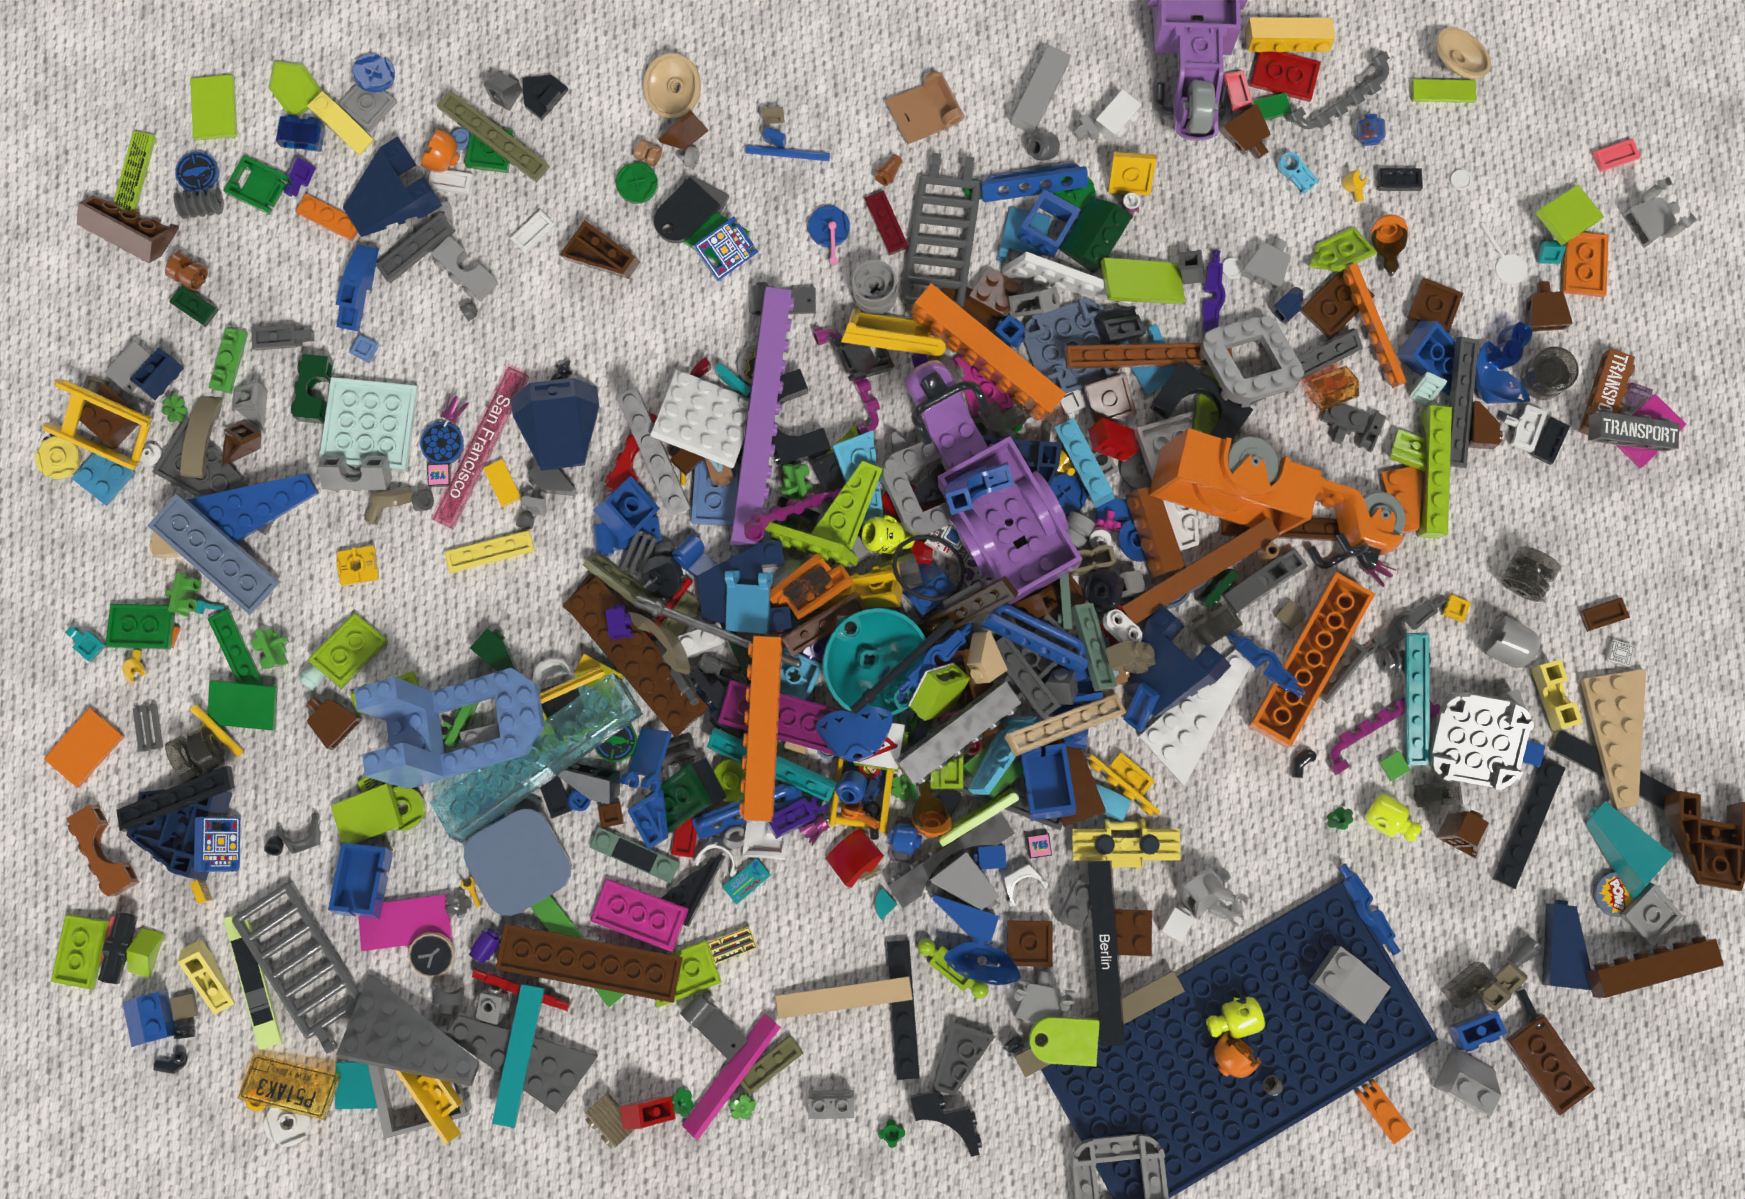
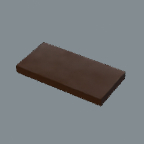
M1061 739L1041 746V757L1045 756V746L1062 744ZM1066 746L1076 804V814L1060 817L1063 827L1106 813L1082 749Z
M1540 1013L1537 1019L1528 1022L1505 1039L1557 1115L1561 1116L1595 1090L1593 1084L1544 1014ZM1544 1022L1545 1026L1542 1029L1535 1028L1540 1023Z

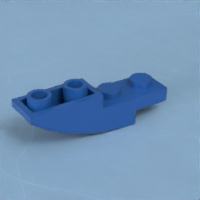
M357 245L344 271L335 305L340 306L336 327L360 332L367 290L372 291L379 248Z

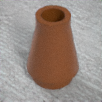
M893 154L875 170L876 174L874 177L878 183L883 186L893 183L898 169L903 162L901 157Z

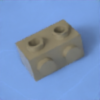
M1125 640L1105 649L1111 670L1143 673L1149 670L1148 667L1156 664L1154 660L1155 653L1150 643Z

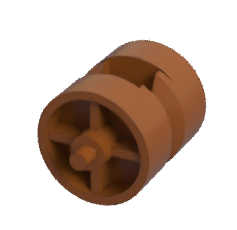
M176 252L167 261L165 275L176 282H180L186 288L196 291L206 282L208 268L197 261H193L187 255Z

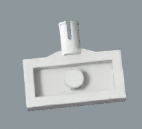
M1527 404L1524 406L1519 419L1506 415L1503 423L1515 427V434L1511 445L1530 453L1533 452L1548 412Z

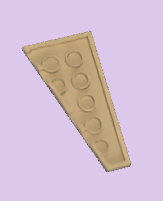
M1646 669L1582 679L1580 682L1612 807L1614 809L1638 806Z

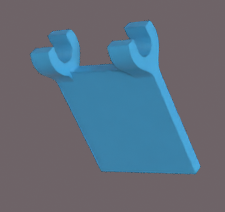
M1010 207L997 261L1005 263L1009 250L1019 253L1029 252L1042 257V253L1038 249L1024 244L1017 238L1019 230L1030 211ZM1036 213L1029 227L1047 236L1051 216Z
M1156 323L1145 330L1151 339L1146 344H1166ZM1126 340V341H1124L1123 343H1121V344H1119V345L1129 344V343H1128V341ZM1177 366L1130 368L1146 395H1149L1166 384Z
M725 571V581L727 584L726 631L769 633L770 588L773 581V573H759V585L738 584L740 571Z

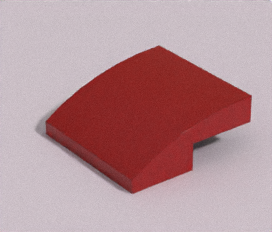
M859 828L835 846L825 859L845 886L852 888L864 871L871 873L884 855L864 829Z

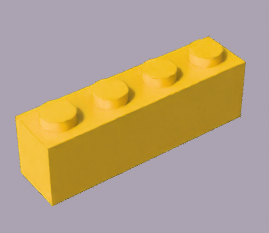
M1250 17L1245 29L1248 52H1330L1335 40L1332 18Z

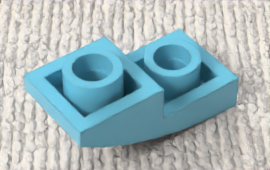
M1096 784L1106 809V813L1103 814L1124 821L1132 801Z

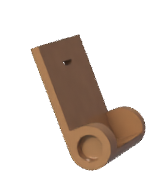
M933 71L929 73L922 86L885 101L907 145L950 128L965 118L942 72Z

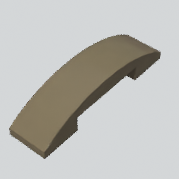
M200 397L189 419L184 438L180 468L181 476L204 478L208 462L206 452L214 421L219 419L223 403L222 399Z
M628 612L631 614L633 624L638 629L653 633L667 649L662 657L676 672L688 675L690 673L688 657L683 645L674 632L654 618Z

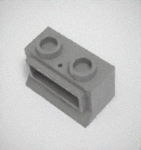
M854 1090L809 1091L808 1119L854 1118Z

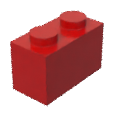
M1105 418L1100 419L1088 429L1092 450L1124 462L1139 451L1134 429Z
M672 1096L653 1097L620 1106L623 1130L641 1129L676 1119L673 1111Z

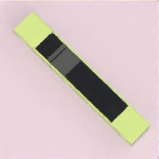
M233 915L223 920L259 1050L282 1043L283 1039L265 974L233 925L232 918L236 916ZM247 918L243 923L248 931L252 932L250 919Z

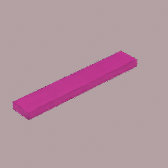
M765 1013L746 1037L748 1042L726 1064L682 1124L693 1138L699 1140L781 1028Z

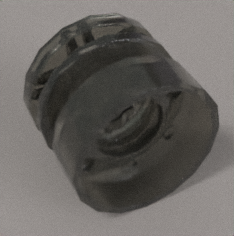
M1520 546L1511 559L1513 566L1506 568V573L1502 575L1500 581L1505 588L1518 596L1530 601L1542 602L1546 597V592L1550 590L1548 582L1555 581L1561 566L1554 558L1542 551Z

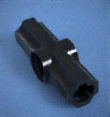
M121 912L116 913L111 935L107 937L103 945L102 954L104 955V960L98 977L99 981L120 984L125 962L127 961L126 950L133 942L132 937L138 916Z

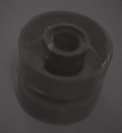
M1562 347L1545 348L1524 365L1520 375L1521 383L1531 397L1538 400L1553 399L1575 383L1579 374L1578 362L1571 352Z
M205 725L188 731L187 739L184 736H178L165 744L168 760L175 773L183 782L204 775V771L209 773L225 766V758L215 736Z

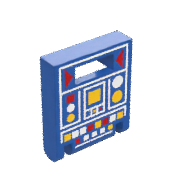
M735 216L693 245V248L716 281L725 277L759 252L757 248L749 252L748 249L754 244L739 223L732 227L731 224L737 220ZM709 247L722 264L716 269L704 253Z
M195 817V872H237L239 870L241 817ZM212 822H224L221 824V831H212Z

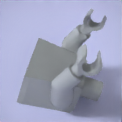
M1670 177L1658 180L1657 184L1643 193L1641 204L1631 207L1622 215L1643 248H1646L1659 236L1664 238L1675 237L1697 221V218L1690 213L1688 218L1684 216L1680 222H1677L1674 215L1680 212L1678 203L1673 201L1666 204L1663 198H1656L1667 186L1673 185Z
M1208 868L1183 886L1181 903L1195 918H1198L1208 909L1216 916L1231 920V924L1238 927L1239 924L1234 922L1233 919L1238 916L1244 920V916L1239 912H1230V909L1221 905L1219 899L1221 898L1227 902L1231 901L1237 911H1242L1243 906L1238 899L1243 900L1247 906L1248 897L1242 893L1234 895L1232 891L1225 888V883L1231 879V875L1226 869L1222 868L1215 873L1211 868Z
M1039 971L1037 984L1020 978L1013 995L1014 999L1019 1001L1014 1017L1037 1022L1043 1017L1059 1016V1009L1067 1011L1071 1004L1075 1003V990H1065L1066 995H1063L1059 989L1050 987L1052 973Z

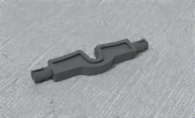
M1440 595L1432 602L1428 600L1413 611H1405L1394 617L1389 623L1388 628L1372 638L1373 643L1365 647L1367 650L1371 649L1367 657L1375 651H1382L1391 644L1405 638L1402 622H1406L1412 630L1418 629L1430 617L1438 613L1437 608L1447 603L1446 598L1439 602L1444 598L1443 595Z
M654 635L656 639L654 643L661 651L660 655L662 657L667 649ZM671 668L670 674L680 691L686 694L690 704L696 705L699 702L695 694L697 690L689 674L676 672Z

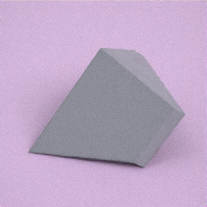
M253 382L234 388L232 410H237L263 432L268 391L259 383Z

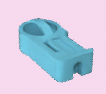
M1287 152L1278 160L1279 171L1287 179L1291 178L1293 183L1302 190L1301 194H1305L1318 182L1315 175L1296 153ZM1285 157H1290L1295 161V170L1287 164L1284 159Z

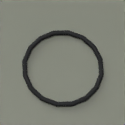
M930 535L912 536L900 543L894 552L892 568L896 580L905 591L919 599L928 601L948 599L958 593L965 581L966 568L962 556L953 545L939 537ZM928 539L940 542L950 548L958 558L961 567V578L956 588L946 595L935 597L921 595L910 589L900 578L897 569L898 554L905 545L914 540Z

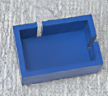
M1065 743L1045 746L1044 757H1041V747L1021 754L1031 821L1075 815L1076 804Z
M342 843L328 910L336 915L353 917L357 915L362 918L380 919L388 881L385 872L389 873L393 852L386 847Z

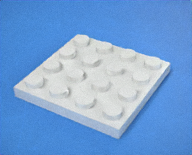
M676 369L650 436L733 468L745 437L750 398Z

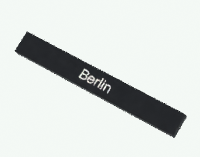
M1112 860L1089 861L1088 871L1101 1046L1125 1045Z

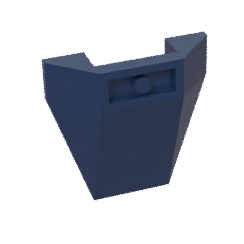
M575 378L529 383L511 397L513 419L541 471L585 465L600 408L597 386Z

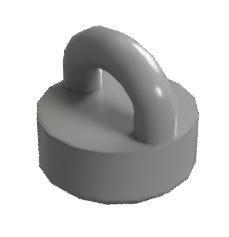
M689 146L686 151L680 152L677 157L680 160H684L686 167L695 168L699 162L700 152L698 147Z
M733 826L723 832L722 843L726 847L738 849L743 846L745 840L743 827Z

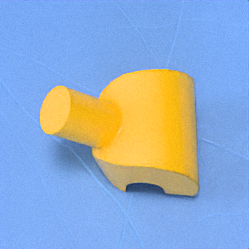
M1358 169L1348 172L1342 180L1344 189L1348 192H1354L1356 202L1364 201L1362 189L1365 187L1368 179L1367 176L1364 179H1360L1361 172Z
M1061 448L1060 464L1057 471L1066 472L1069 476H1072L1075 473V469L1071 466L1072 461Z
M133 650L131 659L126 660L122 665L124 678L131 685L136 681L134 673H139L142 677L146 674L145 668L140 663L142 654L140 650Z

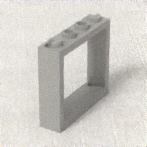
M448 1024L437 1028L446 1033L450 1026ZM368 1065L384 1139L432 1126L428 1119L396 1127L383 1068ZM454 1083L455 1091L463 1103L459 1106L460 1110L449 1114L452 1120L468 1116L469 1110L472 1109L470 1097H465L463 1088L467 1087V1085Z

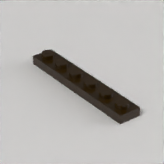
M1003 576L915 624L921 629L925 638H927L950 618L955 625L945 633L947 634L1016 598L1018 591L1007 577Z

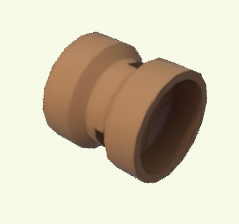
M641 139L635 149L634 158L639 161L644 160L648 165L655 167L661 158L663 149L657 145L652 146L649 141Z

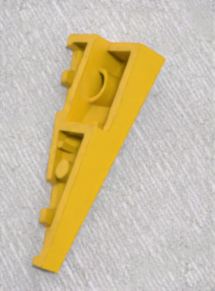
M891 560V565L883 568L875 566L872 568V572L859 575L857 573L851 575L850 577L854 583L818 609H827L855 591L859 594L866 608L900 607L903 592L902 586L896 580L892 568L893 560ZM897 560V569L900 575L899 562Z

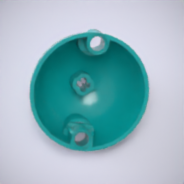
M874 608L862 610L850 616L839 618L835 629L825 645L822 661L824 679L833 697L841 706L852 712L850 707L862 697V693L868 688L871 689L882 679L878 677L887 666H890V670L886 674L926 639L924 634L907 616L889 609ZM851 621L853 627L846 633L844 626L847 622ZM866 654L870 656V657H868V659H869V662H868V663L864 662V660H865L864 656H865ZM920 657L877 695L876 700L871 704L868 703L866 706L880 707L891 712L893 715L907 709L917 688L911 687L905 693L903 701L897 702V695L900 693L897 687L907 680L905 674L919 662ZM868 713L867 715L862 714L861 716L868 718L870 713Z

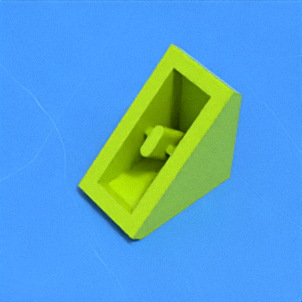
M146 928L141 929L126 950L128 972L147 978L151 977L165 935L164 933Z

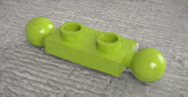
M923 938L919 941L917 946L918 952L923 956L932 957L929 961L932 967L962 991L970 987L971 993L975 998L982 999L987 996L989 988L986 983L966 978L955 972L944 960L945 954L949 951L943 945L939 950L935 949V943L929 938Z

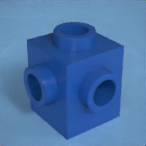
M1010 315L1005 320L1001 319L995 325L994 335L1011 349L1013 347L1018 348L1024 341L1025 328L1023 324Z

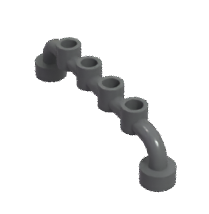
M1384 51L1371 60L1374 67L1380 66L1381 73L1379 76L1370 80L1364 86L1352 92L1311 121L1303 118L1306 115L1303 107L1296 109L1287 115L1290 122H1296L1303 129H1313L1317 126L1322 129L1332 122L1330 120L1332 116L1336 115L1338 118L1348 112L1347 106L1353 104L1355 107L1365 100L1364 95L1368 92L1370 95H1373L1382 89L1380 84L1389 75L1387 60L1390 57L1388 53Z

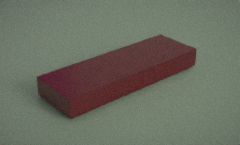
M884 190L865 197L864 201L888 255L890 256L908 249V243Z

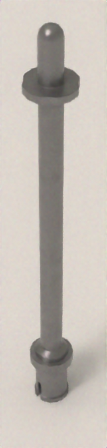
M640 593L636 598L645 604L635 601L634 607L648 611L654 617L664 615L748 649L749 642H753L665 607L660 599L656 601ZM782 647L781 662L796 668L801 667V660L785 654V648Z

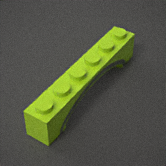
M1430 405L1421 411V432L1423 433L1425 443L1426 471L1417 537L1439 539L1448 535L1452 407Z

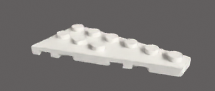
M1025 252L1009 262L1001 270V274L1007 277L1056 287L1057 291H1070L1112 301L1124 307H1130L1138 303L1108 300L1103 279L1029 252Z
M1193 411L1134 429L1151 481L1153 480L1160 449L1186 429H1192L1191 419H1193ZM1163 500L1180 551L1199 545L1196 510Z
M1236 649L1225 658L1231 667L1216 683L1211 686L1207 685L1200 689L1196 695L1189 696L1180 701L1179 705L1165 712L1138 736L1182 786H1185L1251 666Z

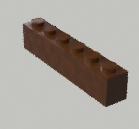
M1705 935L1691 938L1692 942L1686 943V941L1674 942L1671 948H1667V946L1655 947L1652 953H1647V951L1633 953L1634 958L1628 959L1627 956L1613 959L1614 963L1608 964V962L1593 964V969L1585 970L1593 998H1607L1724 966L1717 940L1706 939Z

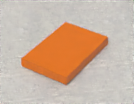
M1582 232L1565 244L1562 292L1564 294L1605 297L1607 295L1608 234Z
M88 708L44 760L75 787L80 788L125 736L94 709Z

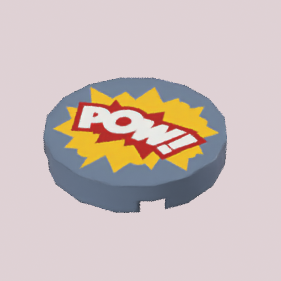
M1617 873L1604 874L1594 885L1593 897L1597 907L1608 916L1622 917L1620 914L1629 906L1633 899L1629 896Z

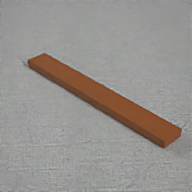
M1202 343L1075 345L1064 347L1066 369L1178 366L1181 361L1193 366L1209 365L1206 359L1201 361L1199 356ZM1229 348L1227 350L1233 359L1232 348Z
M1268 517L1122 605V611L1136 624L1155 613L1161 605H1168L1275 540L1280 534Z

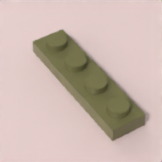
M595 552L583 563V566L593 575L598 576L610 588H613L632 604H635V601L645 604L636 599L639 593L656 601L659 599L607 558L601 556L600 553ZM640 609L644 614L651 618L653 617L652 613Z

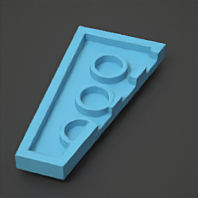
M873 431L831 446L845 483L850 479L861 461L877 466ZM879 481L862 522V528L866 521L872 517L884 518Z
M1037 716L1004 717L1003 724L1005 730L995 734L968 788L972 794H990L1015 759L1005 736L1008 733L1040 722Z

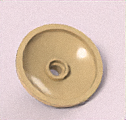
M1454 27L1445 28L1437 35V52L1443 63L1452 72L1465 78L1479 79L1483 78L1490 71V56L1481 42L1473 35Z
M667 53L657 57L649 65L645 73L643 83L645 99L650 108L659 116L671 119L683 117L695 107L700 97L701 79L694 63L687 57L676 53ZM678 84L681 85V88H680L679 91H678V89H677Z

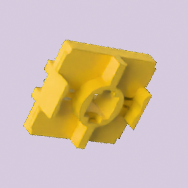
M375 546L354 547L350 550L337 552L336 562L341 586L379 580V567H377L378 559ZM361 562V568L354 570V563Z

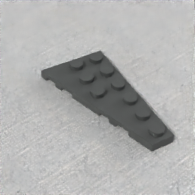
M187 416L152 471L154 474L196 497L249 486L230 463L221 467L222 454L210 441L206 452L208 462L204 478L180 475L183 443L189 422ZM274 521L257 531L266 535Z
M459 1014L445 1034L502 1075L511 1030ZM535 1037L524 1091L557 1114L598 1055Z

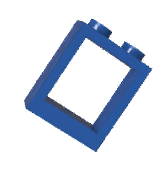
M1044 189L1022 224L1017 238L1024 244L1038 249L1042 254L1054 258L1075 223L1081 209ZM1039 209L1066 223L1056 241L1029 227Z

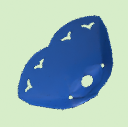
M1487 341L1477 356L1475 391L1487 404L1530 402L1528 392L1517 378L1509 374L1508 371L1497 370L1495 365L1497 359L1502 354L1494 344ZM1487 348H1489V350L1493 352V354H1487ZM1510 382H1512V383H1513V386H1515V387H1517V388H1510V386H1511ZM1520 394H1522L1524 400L1518 398Z
M874 706L863 707L857 714L840 710L825 715L816 723L815 727L821 739L836 756L850 762H857L876 754L883 746L892 726L893 714L883 708ZM868 713H870V715L868 716V719H866L865 717L861 716L862 714L867 715ZM879 714L887 716V718L882 720ZM835 718H837V719L844 718L843 720L840 721V723H838V721L835 720ZM828 722L826 725V729L821 728V726H824L825 723ZM860 753L862 757L854 758L853 755Z
M964 942L949 950L944 956V960L955 972L972 980H979L991 985H1007L1017 982L1021 978L1020 971L1011 957L1002 950L990 945ZM980 956L987 958L985 965L978 964L977 960Z

